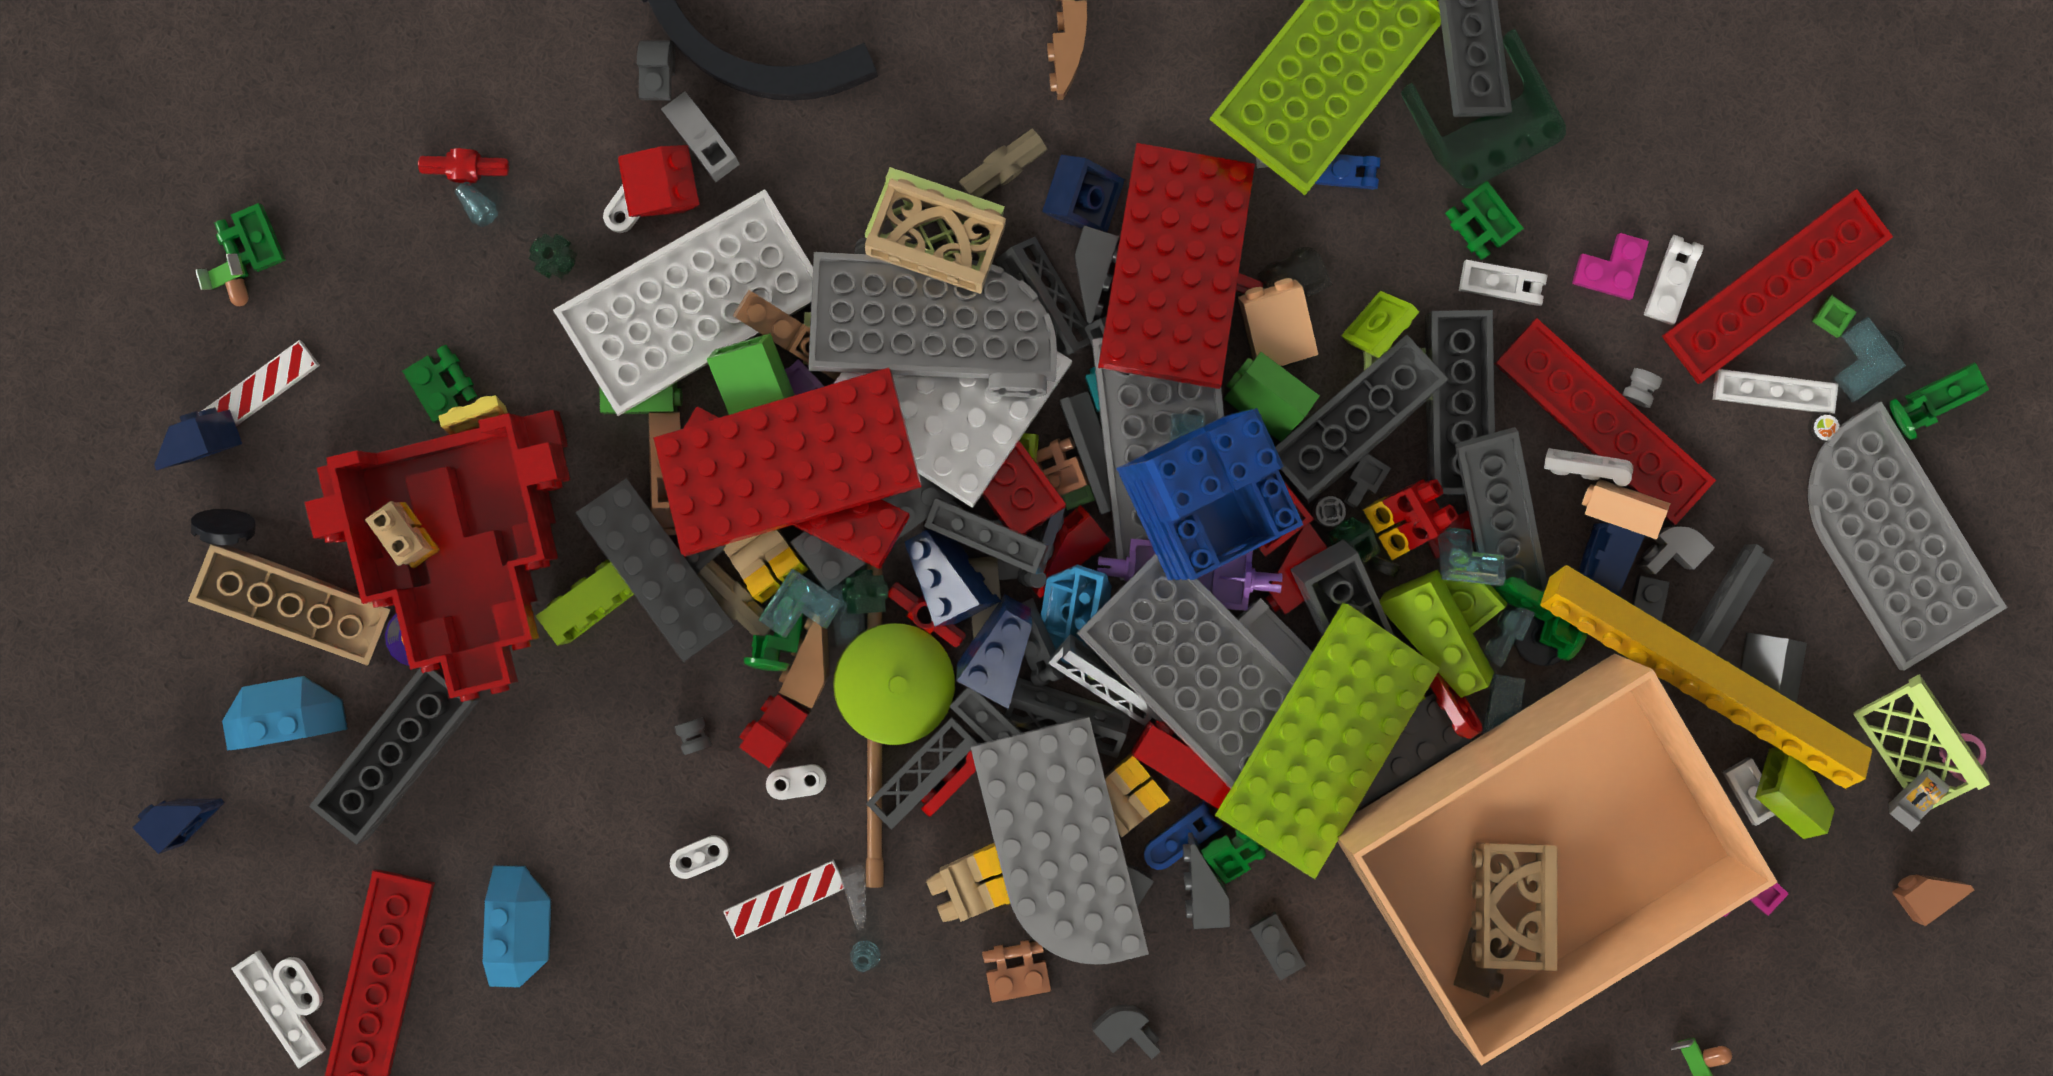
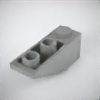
M683 92L661 108L715 182L740 165L736 156L686 92Z

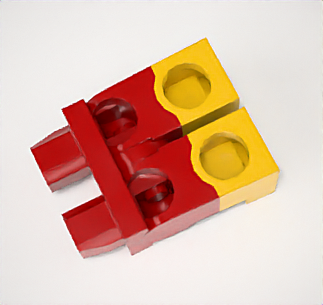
M1421 479L1387 497L1376 500L1363 509L1376 533L1404 520V522L1389 528L1379 536L1391 560L1439 536L1458 518V514L1453 506L1449 504L1440 509L1435 498L1443 494V488L1437 479L1426 482L1424 479ZM1376 510H1378L1384 522L1379 521L1376 516ZM1392 536L1395 542L1397 543L1399 549L1393 546L1391 542Z

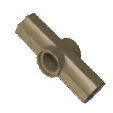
M1032 128L1007 147L1004 145L986 157L982 165L963 177L959 183L965 193L983 198L999 185L1004 186L1015 179L1023 171L1024 167L1047 151V147Z
M711 560L697 574L711 595L717 600L716 602L721 609L733 620H738L752 635L765 636L775 627V618L752 597L745 585L738 580L735 581L715 560Z

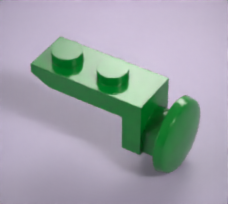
M1974 362L1906 395L1905 398L1908 404L1904 406L1894 398L1890 401V410L1902 433L1908 439L1913 440L1917 438L1915 429L1937 423V416L1982 395L1989 388L1977 364Z
M1510 577L1496 585L1495 590L1507 603L1545 621L1539 642L1558 649L1559 659L1568 661L1578 654L1585 643L1587 633L1581 632L1577 627L1540 606L1545 591H1539L1528 585L1525 580L1516 577Z
M794 580L788 585L783 586L784 588L780 591L774 636L753 635L752 657H744L745 665L767 671H785L788 669V663L779 662L780 652L797 653L799 637L804 625L802 619L804 605L808 599L807 580Z

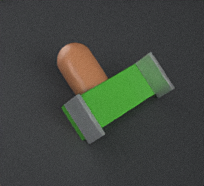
M226 254L228 262L208 272L207 269L195 270L201 290H213L225 284L229 299L233 305L240 307L248 302L249 297L244 279H236L245 274L241 256Z
M1695 1038L1680 1040L1671 1047V1050L1681 1049L1693 1076H1713L1709 1067L1725 1065L1732 1060V1052L1725 1046L1704 1049L1702 1054Z

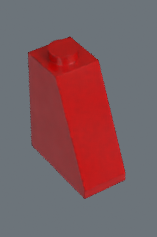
M1310 523L1296 533L1274 572L1276 574L1282 573V582L1269 581L1270 584L1282 585L1281 593L1266 591L1268 596L1265 597V600L1275 613L1280 610L1282 614H1287L1305 601L1290 569L1327 549Z

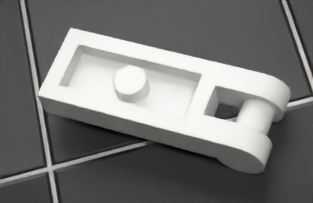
M1673 235L1644 312L1645 316L1670 325L1675 324L1697 261L1703 252V245L1696 242L1690 244L1684 242V238ZM1678 253L1687 255L1684 263L1676 261Z
M1465 260L1459 291L1542 306L1544 298L1541 295L1542 286L1546 285L1548 275ZM1524 281L1531 283L1529 292L1522 291Z
M1548 448L1544 469H1549L1557 475L1575 473L1581 474L1583 478L1589 480H1598L1600 477L1613 479L1614 483L1618 486L1628 485L1631 482L1633 465L1628 460Z

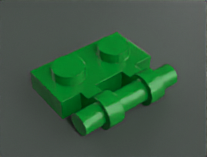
M1488 181L1461 200L1468 210L1463 215L1460 214L1455 206L1445 213L1452 222L1450 224L1452 229L1459 231L1468 243L1466 247L1471 253L1475 252L1481 261L1491 254L1484 245L1488 240H1491L1499 248L1524 229ZM1472 218L1484 230V233L1480 236H1477L1467 223Z
M257 203L231 214L235 224L231 228H229L226 219L214 223L218 232L216 238L218 243L223 245L226 254L241 256L245 274L237 279H244L249 276L245 267L248 263H251L254 271L259 272L286 261L262 204ZM239 237L245 248V251L242 253L239 252L235 240Z
M443 345L436 350L442 359L439 363L435 364L432 357L427 355L402 370L433 423L439 422V415L447 413L453 407L461 406L456 399L460 394H463L467 402H471L478 397L473 389L474 383L470 377L465 376L459 366V358L456 353H451L447 345ZM446 371H449L455 381L452 387L448 386L442 376Z
M1235 829L1237 833L1235 838L1230 840L1226 835L1213 840L1207 847L1200 850L1205 860L1225 884L1251 870L1250 862L1255 859L1262 860L1266 856L1263 846Z

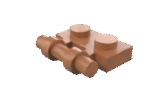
M1071 437L1064 440L1056 439L1051 441L1050 446L1037 451L1036 464L1060 496L1090 485L1079 456L1067 460L1066 451L1075 448ZM1054 457L1057 465L1043 470L1041 462Z
M1025 940L1020 941V945L1004 948L1003 945L994 946V950L982 952L984 964L996 961L998 968L986 971L992 1003L1051 991L1046 960L1033 961L1032 954L1044 952L1040 944ZM1023 956L1024 964L1007 967L1006 959Z

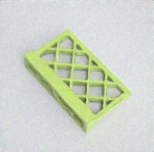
M890 167L886 175L885 185L866 229L865 238L871 232L890 179L896 181L898 179L908 180L917 188L926 191L927 189L937 190L946 198L966 200L973 207L981 210L993 209L999 212L1002 217L1005 206ZM903 200L905 205L902 207L905 210L913 208L912 203ZM901 207L892 210L895 216L902 213ZM942 219L929 221L915 228L918 229L924 239L925 247L927 246L928 248L925 253L933 255L935 250L932 244L946 239L948 244L954 243L951 237L954 233L952 229L947 230ZM937 221L943 233L928 238L922 226ZM990 232L986 237L971 241L970 245L984 244L989 240ZM881 233L880 237L886 239L890 233ZM906 242L905 246L915 248L918 243L911 244ZM949 251L944 254V259L953 262L955 258H952L954 257L952 253L960 254V251ZM986 252L977 253L979 261L977 266L972 265V269L980 270Z
M1920 674L1909 679L1908 684L1853 712L1855 718L1903 789L1909 785L1908 782H1912L1916 777L1902 774L1900 771L1902 760L1920 764L1917 776L1923 772L1925 765L1943 769L1940 777L1943 781H1945L1948 770L1963 775L1967 782L1957 787L1950 786L1945 796L1933 805V808L1976 787L1980 790L1990 785L1988 774ZM1908 694L1913 701L1911 713L1894 710L1895 700ZM1889 703V707H1888V708L1882 707V706H1884V705H1886V704ZM1917 709L1922 716L1915 715ZM1873 711L1886 713L1883 728L1869 725L1864 716ZM1891 715L1909 719L1905 733L1887 729ZM1913 720L1929 725L1930 732L1928 738L1910 734ZM1875 732L1881 733L1880 739L1877 737ZM1934 734L1936 735L1939 741L1932 740ZM1885 735L1903 738L1900 753L1885 749L1883 746ZM1908 740L1926 744L1922 758L1904 754ZM1931 745L1946 750L1947 757L1945 763L1927 759ZM1892 757L1898 758L1897 764L1894 762ZM1951 759L1956 766L1949 765Z

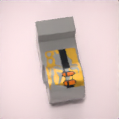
M1927 769L1889 802V814L1913 831L1921 823L1920 820L1933 808V805L1945 796L1950 786Z

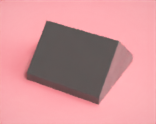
M1746 632L1740 670L1793 702H1797L1807 643Z

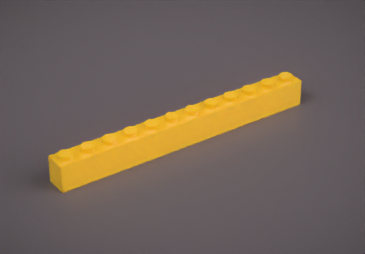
M1565 565L1549 577L1540 606L1550 611L1553 615L1562 618L1577 627L1581 632L1587 633L1602 642L1606 647L1612 648L1629 660L1653 669L1658 678L1667 681L1683 693L1692 696L1708 708L1717 711L1733 723L1757 735L1761 740L1767 741L1782 750L1786 755L1792 756L1807 765L1811 770L1817 771L1832 780L1836 785L1846 789L1866 779L1872 754L1870 747L1568 565Z

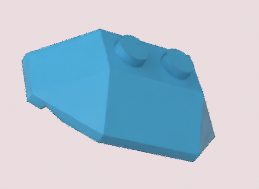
M1075 565L1047 578L1041 618L1056 650L1070 634L1087 644L1077 632L1110 599L1112 586L1105 573ZM1062 657L1060 658V660L1063 661L1064 663L1070 664V663H1068L1067 661H1065L1064 659H1062Z
M305 676L242 687L222 720L227 751L307 738L348 729L343 700Z
M493 866L485 898L483 965L490 987H521L549 960L551 898L525 866Z

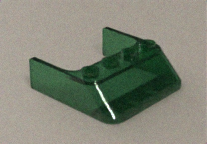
M1516 29L1510 30L1503 37V44L1522 78L1524 87L1521 96L1511 101L1512 113L1509 115L1483 116L1449 135L1441 136L1414 84L1406 85L1401 91V95L1434 158L1464 188L1477 187L1558 144L1566 135L1565 122Z

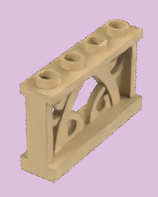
M890 179L873 227L865 242V252L868 256L981 294L1005 230L1006 218L993 209L981 210L973 207L966 200L946 198L937 190L927 189L926 191L917 188L908 180L898 179L896 181ZM900 199L913 204V208L910 210H905L901 205L902 215L906 218L904 221L898 219L892 211L893 204ZM888 218L897 227L884 239L880 235ZM943 218L952 229L958 243L945 244L938 248L933 255L925 253L924 239L915 228L929 221ZM978 225L989 230L990 238L987 242L981 245H970L969 240L975 241L982 235V233L975 234L972 231L974 226ZM907 234L916 239L918 244L915 248L905 246L907 241H911V238L906 236ZM960 251V254L952 253L955 257L953 262L944 259L946 252ZM971 252H986L979 271L972 269Z
M1477 843L1476 849H1473L1472 865L1476 868V880L1472 882V896L1476 899V911H1473L1471 919L1472 928L1476 930V942L1472 943L1471 948L1472 959L1476 961V967L1486 969L1557 971V846ZM1514 852L1536 853V861L1520 866ZM1496 854L1505 855L1510 860L1513 870L1509 872L1504 864L1499 863L1500 872L1493 873L1490 868L1492 857ZM1526 877L1527 885H1529L1530 881L1534 880L1536 882V890L1529 892L1522 878ZM1490 881L1496 883L1495 886L1491 889V891ZM1515 883L1519 892L1526 899L1536 903V911L1524 915L1518 922L1516 930L1509 925L1496 907L1503 894ZM1490 920L1496 928L1490 929ZM1529 921L1535 922L1536 932L1531 933L1527 928L1526 936L1522 935L1526 924ZM1493 938L1500 940L1498 949L1504 948L1509 940L1513 942L1510 952L1503 958H1497L1491 953L1490 942ZM1520 946L1536 952V961L1514 959Z

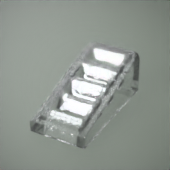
M864 861L843 867L839 873L854 923L858 930L864 929L867 920Z

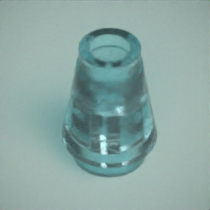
M464 182L456 188L455 194L473 224L485 227L496 219L498 215L496 204L469 182Z
M861 941L856 943L851 949L850 960L856 970L860 972L869 971L879 963L880 952L874 943ZM859 957H866L869 963H861L858 959Z

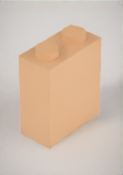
M1291 278L1281 279L1274 283L1275 286L1266 289L1262 287L1251 288L1245 292V295L1238 297L1253 360L1262 352L1278 365L1283 366L1319 355L1303 286L1297 280H1292Z
M1599 479L1596 485L1590 484L1582 502V505L1587 506L1585 515L1654 539L1658 538L1671 504Z

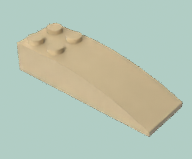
M210 544L188 599V602L365 665H369L391 610L388 607L374 608L373 603L362 604L360 596L237 548Z

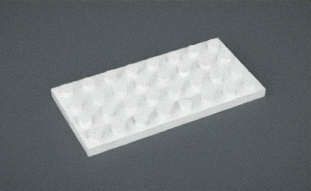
M764 189L553 309L617 416L707 365L706 359L715 349L752 339L759 335V332L733 316L748 290L790 316L811 305L813 266Z

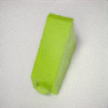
M1777 747L1769 749L1755 798L1803 839L1828 834L1835 809L1812 770L1792 756L1786 755Z

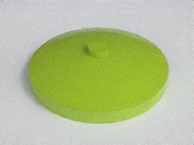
M886 623L863 631L846 646L835 668L833 688L835 701L841 715L857 733L881 744L900 745L923 738L942 722L953 700L955 677L947 652L932 635L911 625Z

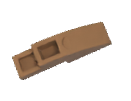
M1061 0L1062 12H1057L1058 31L1064 30V32L1053 33V43H1047L1048 62L1054 61L1055 73H1049L1051 92H1057V100H1063L1081 62L1086 37L1087 0Z
M748 290L733 316L762 335L771 333L776 344L809 364L810 328ZM821 371L835 381L842 373Z
M649 412L650 511L668 535H677L653 437L680 430V412Z

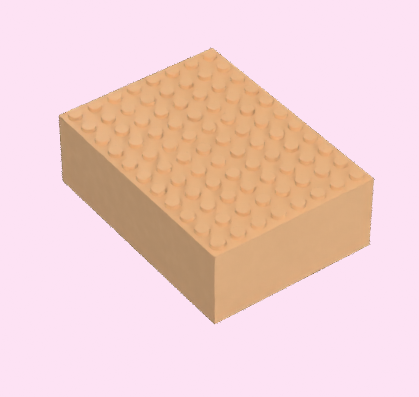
M1615 653L1355 813L1337 841L1451 1029L1481 1066L1778 883L1654 670ZM1477 843L1557 846V971L1486 969L1476 967V961H1473L1471 955L1472 943L1476 942V930L1472 928L1471 919L1473 911H1476V899L1472 896V882L1476 880V868L1472 865L1473 849H1476ZM1514 852L1520 866L1536 861V853ZM1496 854L1492 857L1490 868L1493 873L1500 872L1499 863L1504 864L1509 872L1513 870L1510 860L1505 855ZM1526 877L1522 878L1526 889L1529 892H1534L1536 890V882L1532 880L1527 885ZM1490 881V891H1491V889H1492V888L1495 886V884H1496V883H1493V882H1491V881ZM1516 883L1503 894L1496 905L1503 918L1515 930L1518 922L1524 915L1536 911V903L1526 899L1519 892ZM1490 920V929L1496 928ZM1529 921L1522 935L1526 936L1527 928L1531 933H1535L1536 923ZM1493 938L1490 942V951L1495 957L1503 958L1510 952L1513 942L1509 940L1504 948L1498 949L1500 940ZM1520 946L1514 960L1536 961V952Z

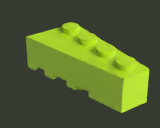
M608 559L595 568L596 573L589 578L584 577L570 587L571 591L564 596L560 595L547 604V608L535 616L557 646L571 643L634 595Z
M1438 569L1384 592L1379 600L1384 613L1426 659L1440 668L1438 673L1460 698L1488 688L1494 671Z

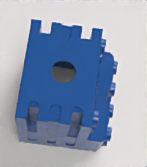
M1257 408L1223 416L1116 468L1168 580H1195L1303 526V522L1279 472V469L1283 467V463Z

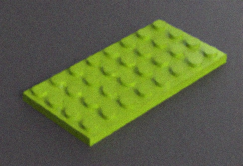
M1305 0L1209 120L1303 195H1306L1441 25L1439 2L1437 0Z
M1342 603L1215 816L1309 877L1316 879L1339 840L1338 837L1342 835L1440 668L1349 604Z

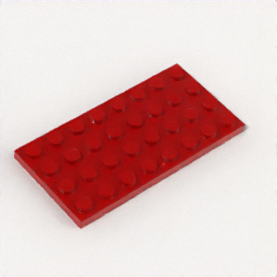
M1136 143L1098 368L1215 389L1221 388L1255 164Z
M889 367L653 437L681 555L683 556L699 553L922 487L892 371Z

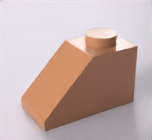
M1916 874L1903 878L1898 883L1899 887L1892 893L1914 922L1927 926L1973 892L1974 889L1971 885L1957 880Z

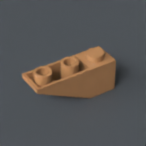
M821 607L816 614L811 612L804 626V629L808 630L804 641L799 639L797 653H791L796 658L792 666L783 671L779 678V681L783 683L779 693L811 709L817 702L830 675L827 610L824 607Z

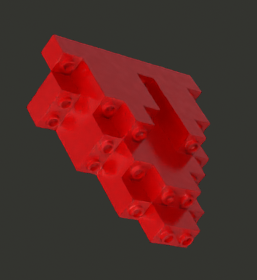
M549 410L525 417L506 413L478 420L480 428L378 453L356 450L326 458V466L317 467L323 497L304 502L313 538L325 539V543L347 542L361 603H373L374 608L395 606L410 670L421 668V672L426 673L441 669L439 664L441 663L449 698L460 696L461 702L480 698L479 691L490 689L492 695L510 690L509 684L518 682L509 646H512L513 651L531 647L530 640L539 638L531 603L537 602V597L530 570L550 567V561L558 559L550 526L556 524L548 491L563 488L562 482L570 481L563 447H568L560 411ZM390 501L406 502L422 524L418 528H424L439 548L437 553L415 568H411L409 564L405 565L404 563L398 566L365 520Z

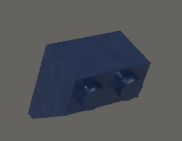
M1061 155L1042 212L1060 222L1081 229L1087 226L1108 232L1125 179L1087 158Z
M216 407L180 416V423L168 427L154 465L156 470L192 462L242 445L231 411L217 412Z
M221 798L176 799L169 802L164 800L156 806L151 804L138 815L140 821L133 829L160 854L183 846L225 802Z

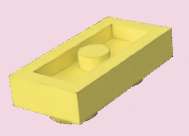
M494 395L481 397L475 403L464 407H453L447 413L438 417L441 427L451 435L480 427L478 420L508 412L502 401Z

